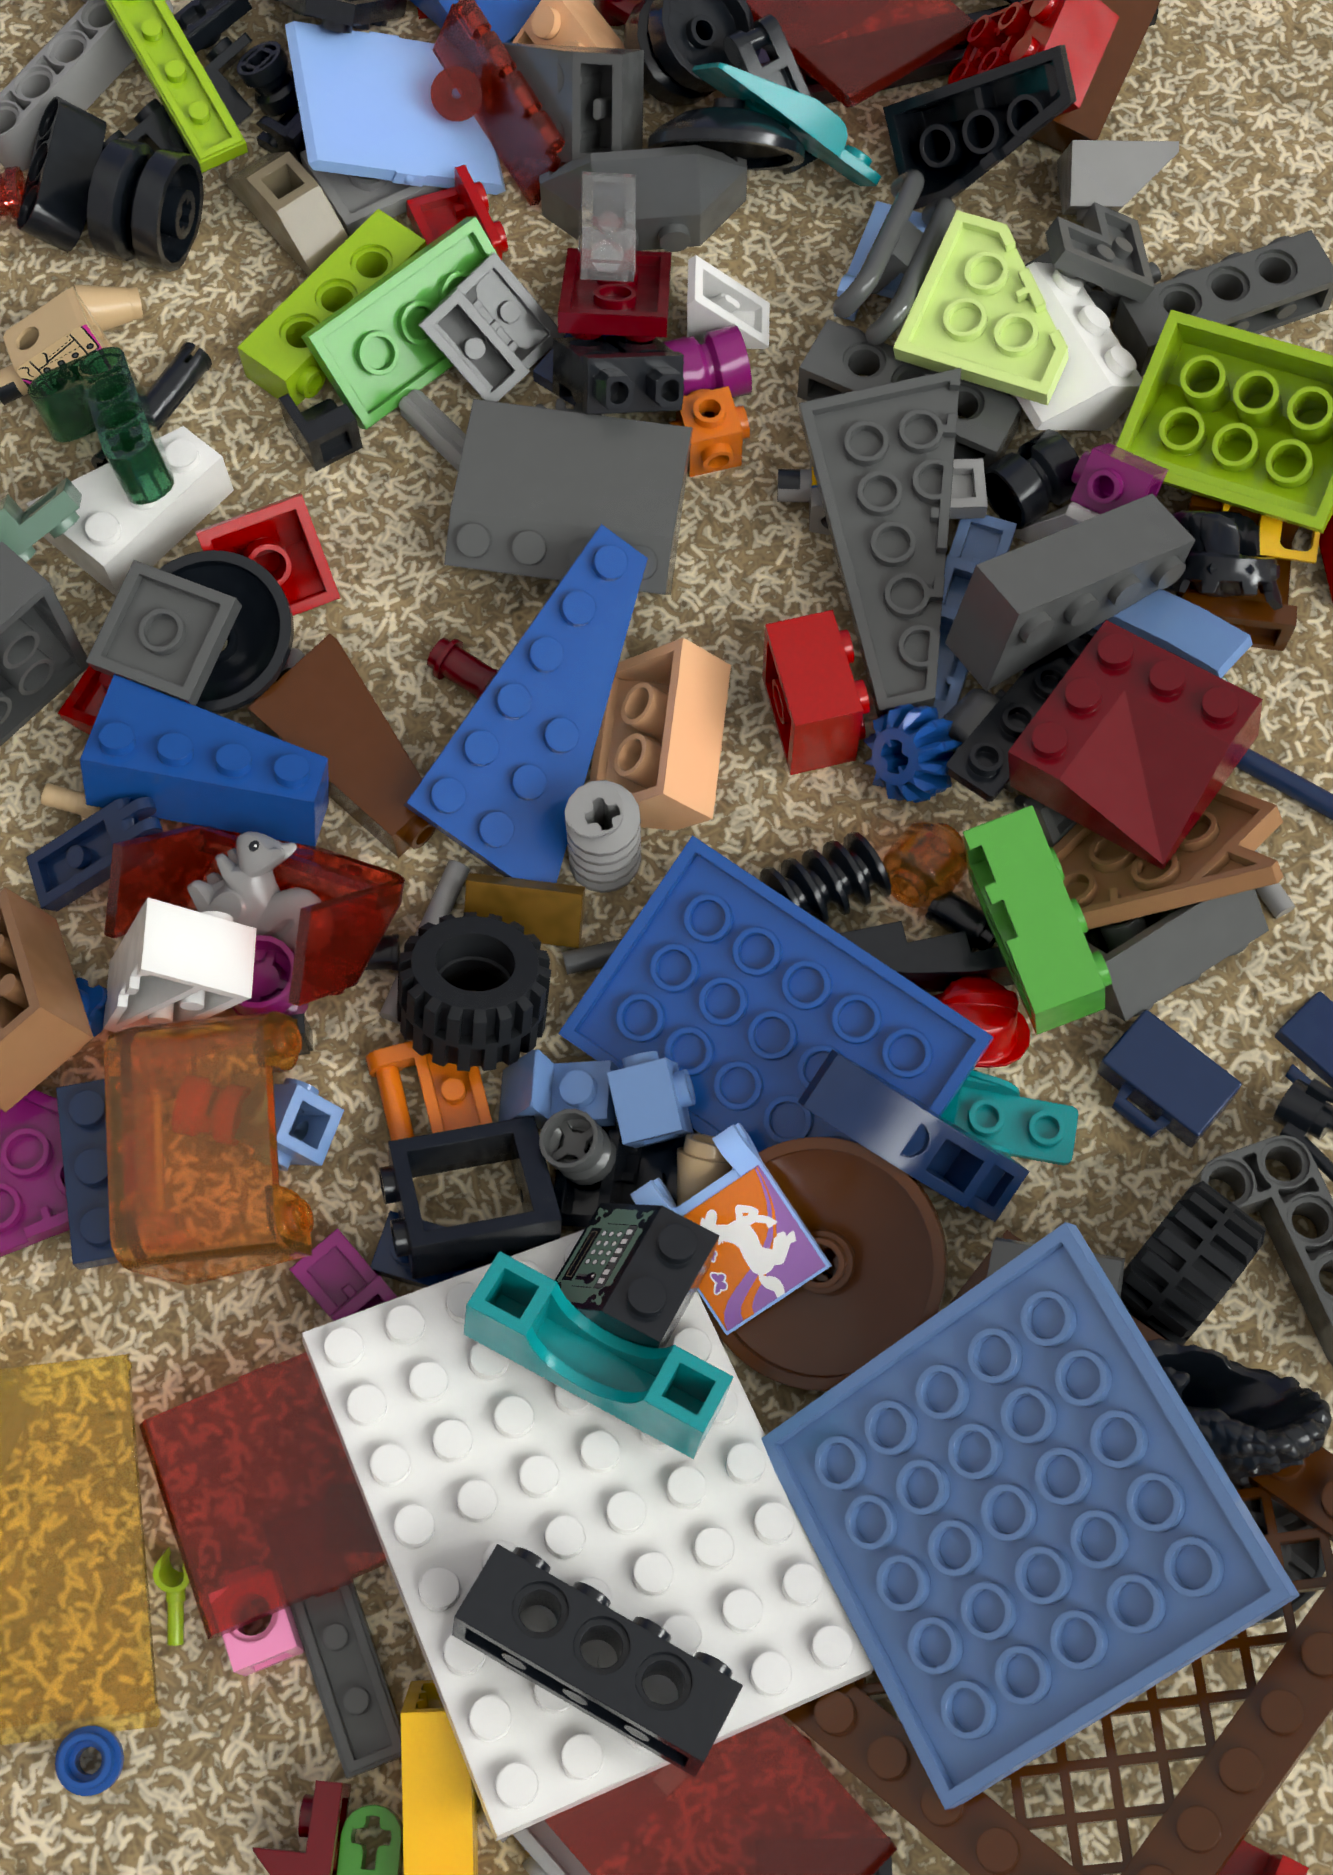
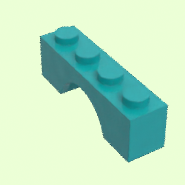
M500 1251L466 1304L464 1335L692 1459L695 1458L723 1406L734 1377L676 1345L666 1348L646 1347L608 1332L576 1309L563 1294L558 1282Z

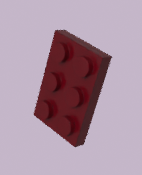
M568 248L558 308V333H570L573 337L583 340L596 339L602 335L625 336L626 339L635 342H648L656 337L667 338L672 252Z

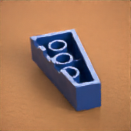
M116 674L113 675L80 758L86 805L104 808L111 802L124 797L132 798L133 801L141 797H151L154 800L156 812L150 817L237 833L247 831L259 832L276 840L315 847L329 804L328 758Z

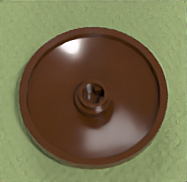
M817 1136L785 1141L768 1147L758 1154L832 1266L729 1335L725 1334L702 1297L701 1300L722 1341L746 1365L761 1375L790 1387L828 1391L939 1312L948 1278V1254L945 1235L938 1213L929 1196L915 1178L856 1141L838 1137Z

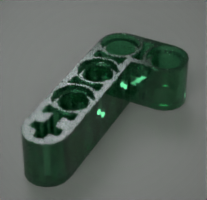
M105 347L51 369L39 375L31 382L27 393L54 441L70 442L97 431L103 454L131 503L136 505L149 504L159 500L171 491L174 485V476L144 391L124 352L120 348Z

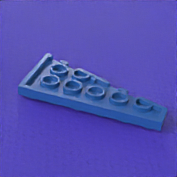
M602 524L594 532L404 804L406 808L504 877L557 883L568 844L565 808L569 797L578 787L585 784L648 560L647 557Z

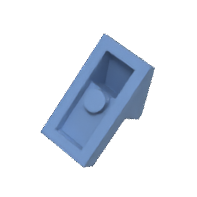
M531 1050L519 1058L517 1062L503 1070L498 1122L534 1116L537 1129H542L545 1122L553 1114L564 1109H578L586 1112L599 1126H615L616 1113L607 1072L618 1070L619 1068L611 1060L553 1063L540 1050Z

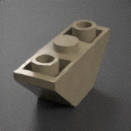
M289 151L268 153L226 179L230 190L308 277L349 238L318 182Z

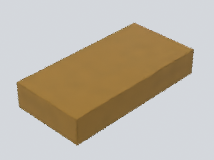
M469 873L466 880L464 912H477L479 917H488L489 914L502 916V922L509 924L515 921L524 926V935L534 934L541 941V944L579 948L582 937L586 887Z

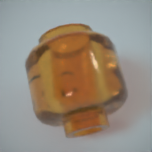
M914 822L904 830L883 858V864L891 883V895L899 902L912 908L929 907L933 900L941 901L953 892L968 871L963 839L954 828L944 823Z

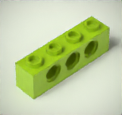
M377 209L237 347L246 377L277 399L289 394L296 406L305 398H312L317 395L325 383L326 375L301 336L426 247V240L380 209Z

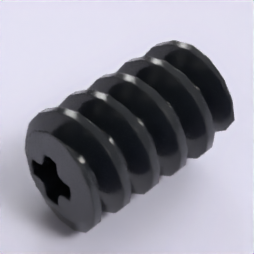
M859 832L848 833L844 837L843 845L834 840L826 842L823 846L822 854L814 849L805 851L802 855L801 863L794 858L785 859L781 863L780 873L774 867L768 866L763 868L759 877L761 882L806 912L812 911L816 918L824 924L829 921L827 904L833 902L841 914L847 915L850 913L849 895L854 894L865 907L871 904L870 886L875 885L885 898L891 894V883L881 858L868 840Z

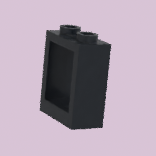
M534 1116L388 1141L389 1166L379 1167L381 1191L385 1204L396 1203L399 1219L390 1220L393 1246L397 1258L408 1257L412 1279L485 1266L494 1261L499 1251L508 1256H513L560 1238L562 1218L546 1159L542 1155L539 1146L540 1137ZM511 1161L524 1213L424 1231L413 1183L414 1177Z

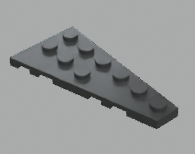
M961 368L799 403L801 425L878 718L881 715L888 714L889 710H893L896 706L912 704V706L918 707L925 705L931 707L935 701Z

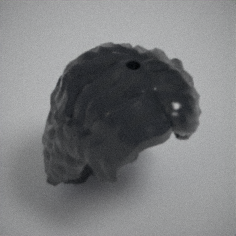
M1163 1339L1147 1342L1232 1484L1244 1486L1249 1484L1248 1477L1271 1475L1290 1466L1304 1464L1303 1459L1309 1457L1310 1453L1319 1451L1324 1445L1325 1437L1328 1433L1327 1430L1332 1422L1330 1406L1327 1401L1320 1399L1318 1392H1313L1309 1388H1301L1299 1386L1300 1383L1294 1377L1280 1378L1268 1370L1247 1368L1238 1362L1228 1360L1227 1356L1213 1349H1204L1194 1344L1185 1346Z

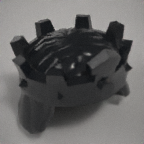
M1182 510L1173 513V516L1194 537L1195 542L1184 562L1186 565L1184 573L1169 587L1170 590L1185 593L1190 584L1191 589L1207 596L1228 597L1240 595L1254 596L1257 595V589H1259L1260 593L1265 595L1266 601L1273 610L1283 607L1276 581L1280 577V566L1277 564V559L1260 555V526L1251 518L1230 511Z

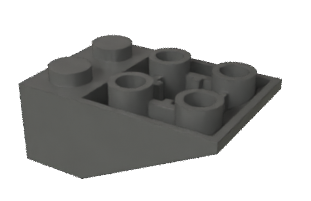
M496 43L497 151L569 163L589 153L643 149L644 50Z

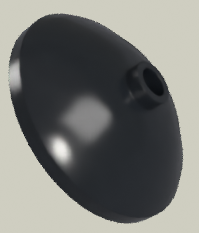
M715 98L713 107L686 111L658 127L648 138V149L698 145L722 152L730 158L740 157L746 159L747 170L760 171L790 168L802 164L805 158V147L796 135L774 118L745 109V101L738 98Z
M209 550L190 553L162 566L160 570L235 597L242 605L228 635L227 646L221 651L196 706L218 715L237 710L260 697L281 674L293 644L294 622L292 610L279 583L263 566L254 560L227 551Z

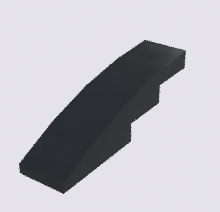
M902 921L839 933L926 992H944L949 984L967 976L990 978L1003 986L1015 985L999 947L971 952L965 931L907 942Z

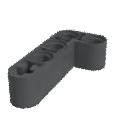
M1280 1135L1214 1158L1206 1164L1191 1186L1202 1181L1208 1184L1209 1180H1222L1229 1184L1234 1191L1235 1201L1232 1202L1247 1215L1259 1212L1326 1358L1333 1366V1295L1324 1290L1319 1279V1274L1322 1271L1333 1274V1198L1310 1151L1304 1143L1295 1137ZM1273 1159L1283 1163L1289 1170L1290 1181H1280L1272 1177L1266 1169L1265 1160ZM1292 1215H1301L1310 1219L1317 1231L1316 1238L1311 1239L1299 1234L1293 1227Z

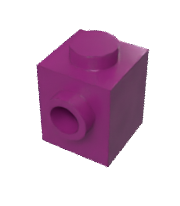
M1106 443L1092 448L1091 453L1088 451L1084 452L1079 459L1071 479L1073 483L1077 484L1071 501L1099 514H1103L1152 493L1157 497L1168 469L1111 443Z

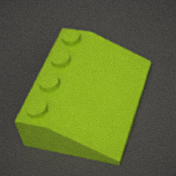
M1170 310L1116 446L1168 469L1162 483L1164 485L1323 534L1333 514V355Z

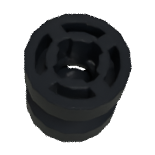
M267 41L254 46L241 57L237 64V72L244 84L254 88L256 92L255 101L261 111L266 116L271 117L282 115L298 104L293 71L288 68V56L276 41Z

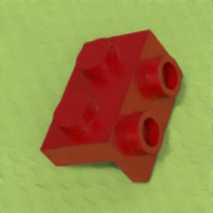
M466 165L454 168L455 187L406 200L407 216L417 235L426 240L427 245L466 217L476 216L501 260L502 253L508 251L507 237L499 220L493 222L488 213L489 203L486 191L480 181L473 182Z

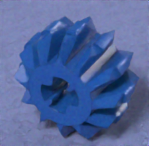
M912 704L896 706L893 710H889L888 714L881 715L878 719L873 720L875 733L864 739V742L872 750V756L863 763L874 767L876 770L872 785L882 788L886 787L888 799H896L898 801L906 799L907 802L913 801L914 803L930 800L932 796H936V793L944 792L947 788L951 787V777L945 773V767L953 756V751L962 744V742L953 740L949 736L953 721L945 720L944 718L939 719L937 707H929L927 705L918 707L912 706Z

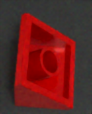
M301 493L195 531L202 551L233 552L252 559L263 566L281 586L289 601L293 616L341 598Z

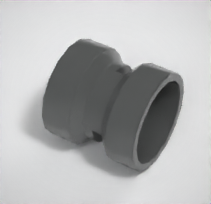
M564 1109L553 1114L545 1122L540 1132L539 1146L544 1158L569 1181L576 1184L592 1185L603 1180L611 1172L616 1162L617 1149L613 1138L586 1112L581 1110ZM588 1145H590V1149H589V1151L586 1153V1150H587V1148H588Z

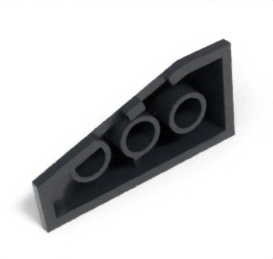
M1065 45L1047 49L883 107L898 176L905 171L917 169L922 173L925 180L923 190L913 211L926 207L937 198L945 196L953 199L1077 101Z

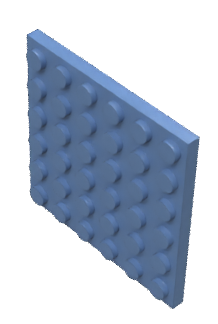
M1063 1223L761 1438L774 1471L945 1810L964 1804L1300 1596L1090 1247L1074 1224Z

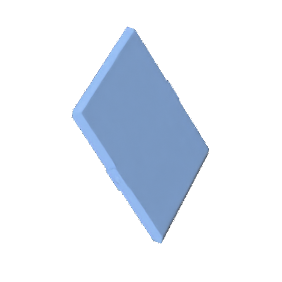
M299 21L285 24L307 159L312 170L389 180L392 183L422 187L426 185L451 188L455 187L454 168L466 165L473 182L480 181L486 194L498 195L506 191L480 66L462 48L399 38L397 35L372 31L367 33L352 30V33H340L324 29L321 25Z

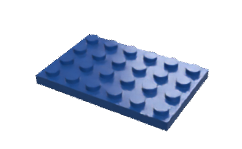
M693 835L558 1033L596 1061L611 1060L619 1069L624 1068L623 1058L649 1051H657L659 1059L666 1057L678 1063L679 1071L684 1069L688 1071L694 1088L695 1105L688 1106L692 1128L700 1134L716 1136L731 1125L740 1123L750 1136L758 1153L773 1145L805 1137L824 1136L853 1140L798 1103V1100L832 1049L919 1100L933 1112L942 1116L994 1039L992 1035Z

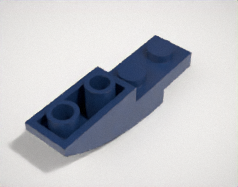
M833 1049L798 1100V1103L890 1164L964 1208L968 1206L994 1222L997 1221L1030 1172L1014 1159L936 1114L919 1100Z

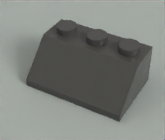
M1253 889L1089 929L1084 935L1091 953L1099 950L1111 976L1112 985L1105 987V1009L1122 1020L1128 1021L1132 1017L1141 1015L1144 1010L1149 1011L1154 1003L1179 987L1195 982L1203 972L1223 959L1242 952L1250 942L1269 931L1256 890Z

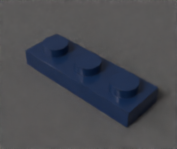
M118 1077L56 1087L73 1265L78 1270L141 1259L123 1085Z

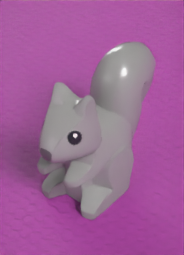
M244 832L236 840V849L233 848L227 851L228 857L223 853L215 857L221 875L213 872L206 876L207 883L195 880L187 886V890L198 912L218 911L227 913L233 917V922L257 928L256 935L272 936L283 941L294 953L314 950L322 943L328 929L326 908L316 894L299 887L281 891L276 882L273 869L296 851L297 845L293 842L282 843L259 832Z

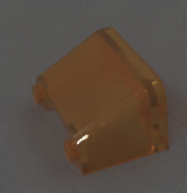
M270 1011L134 1026L114 1032L108 1037L104 1048L109 1227L113 1252L124 1268L147 1276L184 1285H193L312 1255L311 1232L314 1226L312 1210L298 1193L292 1189L280 1186L273 1073L289 1071L297 1063L298 1055L302 1049V1038L297 1027V1019L281 1012Z

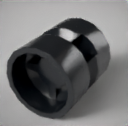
M1048 429L1019 446L1017 454L1009 453L984 469L989 506L1000 519L1016 523V530H1021L1047 513L1050 502L1059 506L1072 497L1077 484L1071 481L1074 469L1079 461L1076 451L1062 435Z

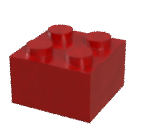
M833 610L765 624L762 679L790 775L856 761L859 740L866 738L863 714L870 712L868 692L862 679L854 681L849 665L854 663L855 659L851 636L847 629L839 630Z

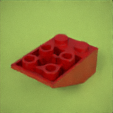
M1024 0L1014 2L1009 7L981 16L973 24L967 36L968 47L962 60L949 75L947 84L1059 45H1065L1077 101L1059 115L1077 110L1083 102L1119 16L1100 0Z

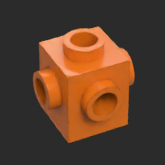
M729 386L714 390L699 389L687 396H683L682 410L676 411V420L668 422V424L693 428L687 470L689 477L741 466L743 439L750 438V427L744 406L735 407Z

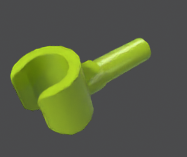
M170 1547L166 1549L153 1568L152 1576L155 1584L166 1592L167 1645L170 1646L184 1644V1601L186 1600V1587L198 1572L201 1564L199 1552L193 1547L184 1556L183 1572H178L172 1567Z

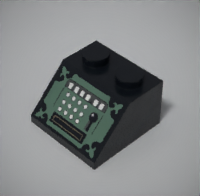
M600 1203L555 1281L558 1282L563 1294L571 1304L598 1326L638 1345L665 1348L710 1267L720 1235L664 1206Z

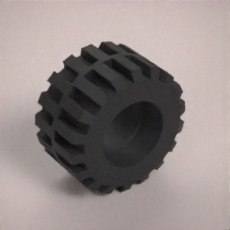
M464 912V916L455 918L452 914L439 917V924L435 925L427 922L418 928V936H410L404 944V952L400 953L397 1021L401 1022L400 1032L404 1039L413 1040L412 1049L421 1056L430 1053L433 1063L443 1067L447 1063L456 1064L459 1071L470 1072V1066H481L483 1071L495 1070L498 1062H504L507 1065L517 1062L520 1052L528 1053L536 1047L537 1037H542L545 1029L551 970L549 969L550 959L547 951L540 950L541 941L534 934L524 935V926L515 921L507 924L502 922V916L489 914L488 917H479L477 912Z
M1202 1181L1191 1186L1124 1269L1121 1290L1123 1304L1131 1316L1168 1341L1184 1345L1261 1248L1266 1228L1206 1182Z

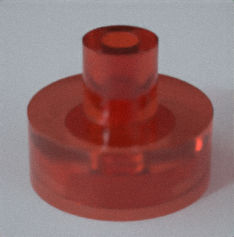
M454 65L444 68L436 75L431 86V100L434 108L442 117L451 121H464L471 118L481 106L483 97L482 85L473 71L464 66ZM459 88L462 91L461 96H455L452 90Z

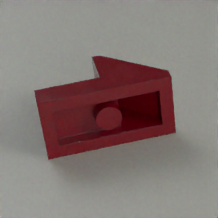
M316 1780L314 1795H304L299 1815L298 1835L299 1837L308 1838L306 1852L266 1847L252 1848L270 1875H337L340 1838L344 1823L347 1820L351 1784Z

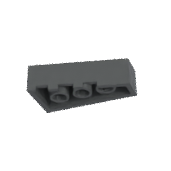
M1152 493L977 564L945 644L983 689L988 691L1151 593L1174 584L1186 569L1184 562L1195 539Z

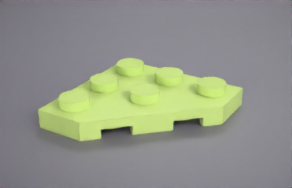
M956 210L893 347L895 359L936 372L961 368L962 380L1048 406L1069 359L1068 346L1060 330L1056 329L1046 309V302L1029 268H1026L1016 248V241L1008 225Z

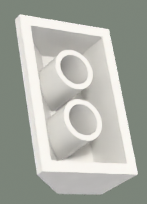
M1033 262L1027 265L1026 268H1029L1046 302V309L1056 329L1060 330L1068 346L1069 359L1048 406L1018 396L1015 397L1036 430L1104 431L1110 428L1135 400L1143 380L1136 370V361L1120 345L1110 329L1109 318L1100 308L1096 307L1083 287V279L1079 277L1072 279L1064 276L1052 266V263Z

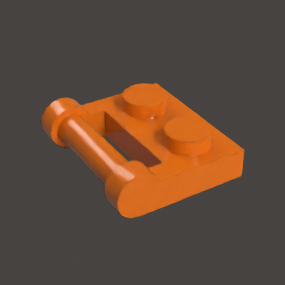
M413 1040L374 1050L366 1056L369 1075L377 1079L391 1141L415 1137L400 1076V1071L404 1068L415 1065L432 1133L493 1123L479 1066H470V1072L457 1070V1065L447 1063L445 1067L432 1062V1055L430 1053L421 1056L412 1049Z

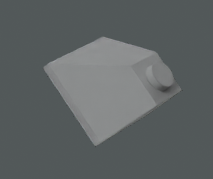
M1072 140L1057 160L1062 215H1076V222L1083 224L1082 218L1094 202L1118 212L1179 153V141Z

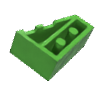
M1033 805L963 831L969 881L1036 1035L1104 1010L1105 987L1112 985L1108 967L1099 950L1091 953L1084 933L1088 932L1084 914L1077 900L1069 898L1063 883L1065 878L1061 864L1054 849L1048 845Z

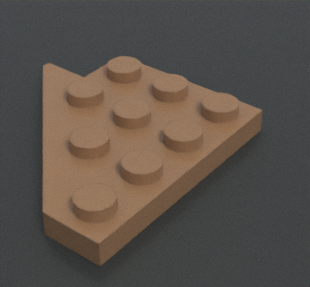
M1225 785L1218 791L1163 870L1078 823L1052 847L1061 864L1065 878L1063 883L1069 898H1075L1079 903L1088 930L1277 884L1284 878L1277 860L1255 852L1283 823L1277 805Z

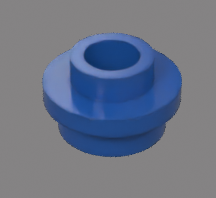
M84 1726L72 1731L63 1739L56 1753L55 1770L59 1781L68 1791L80 1796H92L106 1791L117 1781L121 1774L124 1763L122 1745L114 1733L101 1726ZM89 1747L96 1748L102 1757L100 1768L93 1774L84 1772L80 1765V1757L84 1750Z

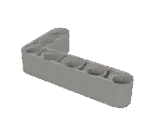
M81 0L85 4L0 92V163L7 170L19 172L29 169L41 118L54 97L58 96L86 111L136 58L103 0ZM165 0L173 14L174 9L171 1Z

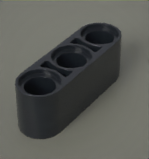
M58 96L50 101L39 124L18 213L17 228L68 253L77 244L85 226L89 187L94 168L102 152L107 125L106 121Z

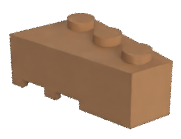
M5 887L0 891V1109L7 1112L70 1057L76 1055L94 1037L57 919Z

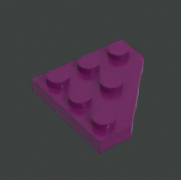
M34 1089L7 1112L0 1109V1257L70 1230L57 1099ZM127 1128L136 1204L139 1203L166 1147L157 1139Z

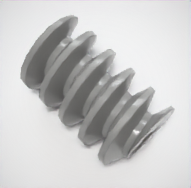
M607 780L590 781L576 789L569 797L565 808L570 871L576 881L588 890L600 893L617 891L631 882L638 873L641 863V819L639 805L632 793L620 784Z

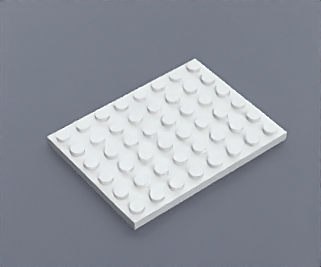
M584 1230L510 1257L555 1280ZM491 1264L302 1333V1342L495 1842L671 1764L452 1636L454 1616L497 1544L511 1552L516 1547H521L535 1553L550 1566L549 1574L572 1587L575 1582H582L594 1587L610 1600V1609L631 1621L635 1617H643L655 1622L670 1634L671 1640L669 1643L693 1657L696 1652H703L725 1663L733 1672L731 1678L742 1684L743 1687L714 1744L864 1678L874 1671L774 1471L761 1440L765 1433L697 1290L665 1348L676 1345L734 1377L723 1406L694 1459L464 1335L466 1304ZM541 1605L529 1606L519 1614L522 1623L534 1632L549 1631L557 1624L552 1611ZM591 1640L580 1647L583 1658L594 1667L607 1668L617 1662L615 1650L605 1641ZM651 1675L642 1681L644 1692L652 1701L658 1704H670L678 1699L677 1688L669 1678L663 1675Z

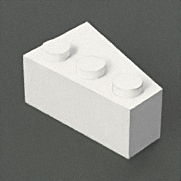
M182 426L71 481L82 494L80 508L75 511L80 518L59 537L53 538L50 533H47L44 538L112 594L117 596L134 560L153 567L234 491L223 457ZM40 496V497H38V498H36V499H34V500H32V501L26 503L27 506L30 507L33 503H35V502H36L38 499H40L42 496Z
M148 897L109 962L107 1002L105 1004L103 1029L149 1041H159L251 999L257 928L233 922V917L227 913L218 911L197 912Z

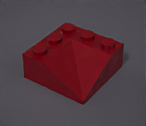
M1106 620L1009 749L1010 786L1163 870L1257 738L1263 699Z

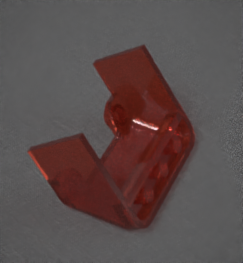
M190 825L114 843L104 935L113 939L126 935L148 897L198 912L187 890V886L195 880L207 883L206 876L213 872L221 875L215 857L222 853L228 857L227 851L233 848L236 849V840L242 833ZM295 843L297 845L296 851L273 869L276 882L281 891L294 887L312 891L322 902L300 909L288 1003L301 1006L328 995H341L345 992V989L357 985L402 903L405 883L402 875L318 846L313 847Z

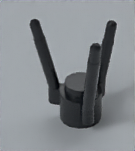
M1315 1078L1310 1084L1297 1079L1279 1103L1273 1120L1284 1126L1280 1135L1295 1137L1305 1144L1317 1167L1333 1182V1162L1308 1139L1311 1135L1321 1140L1329 1129L1333 1131V1106L1330 1104L1333 1103V1089Z

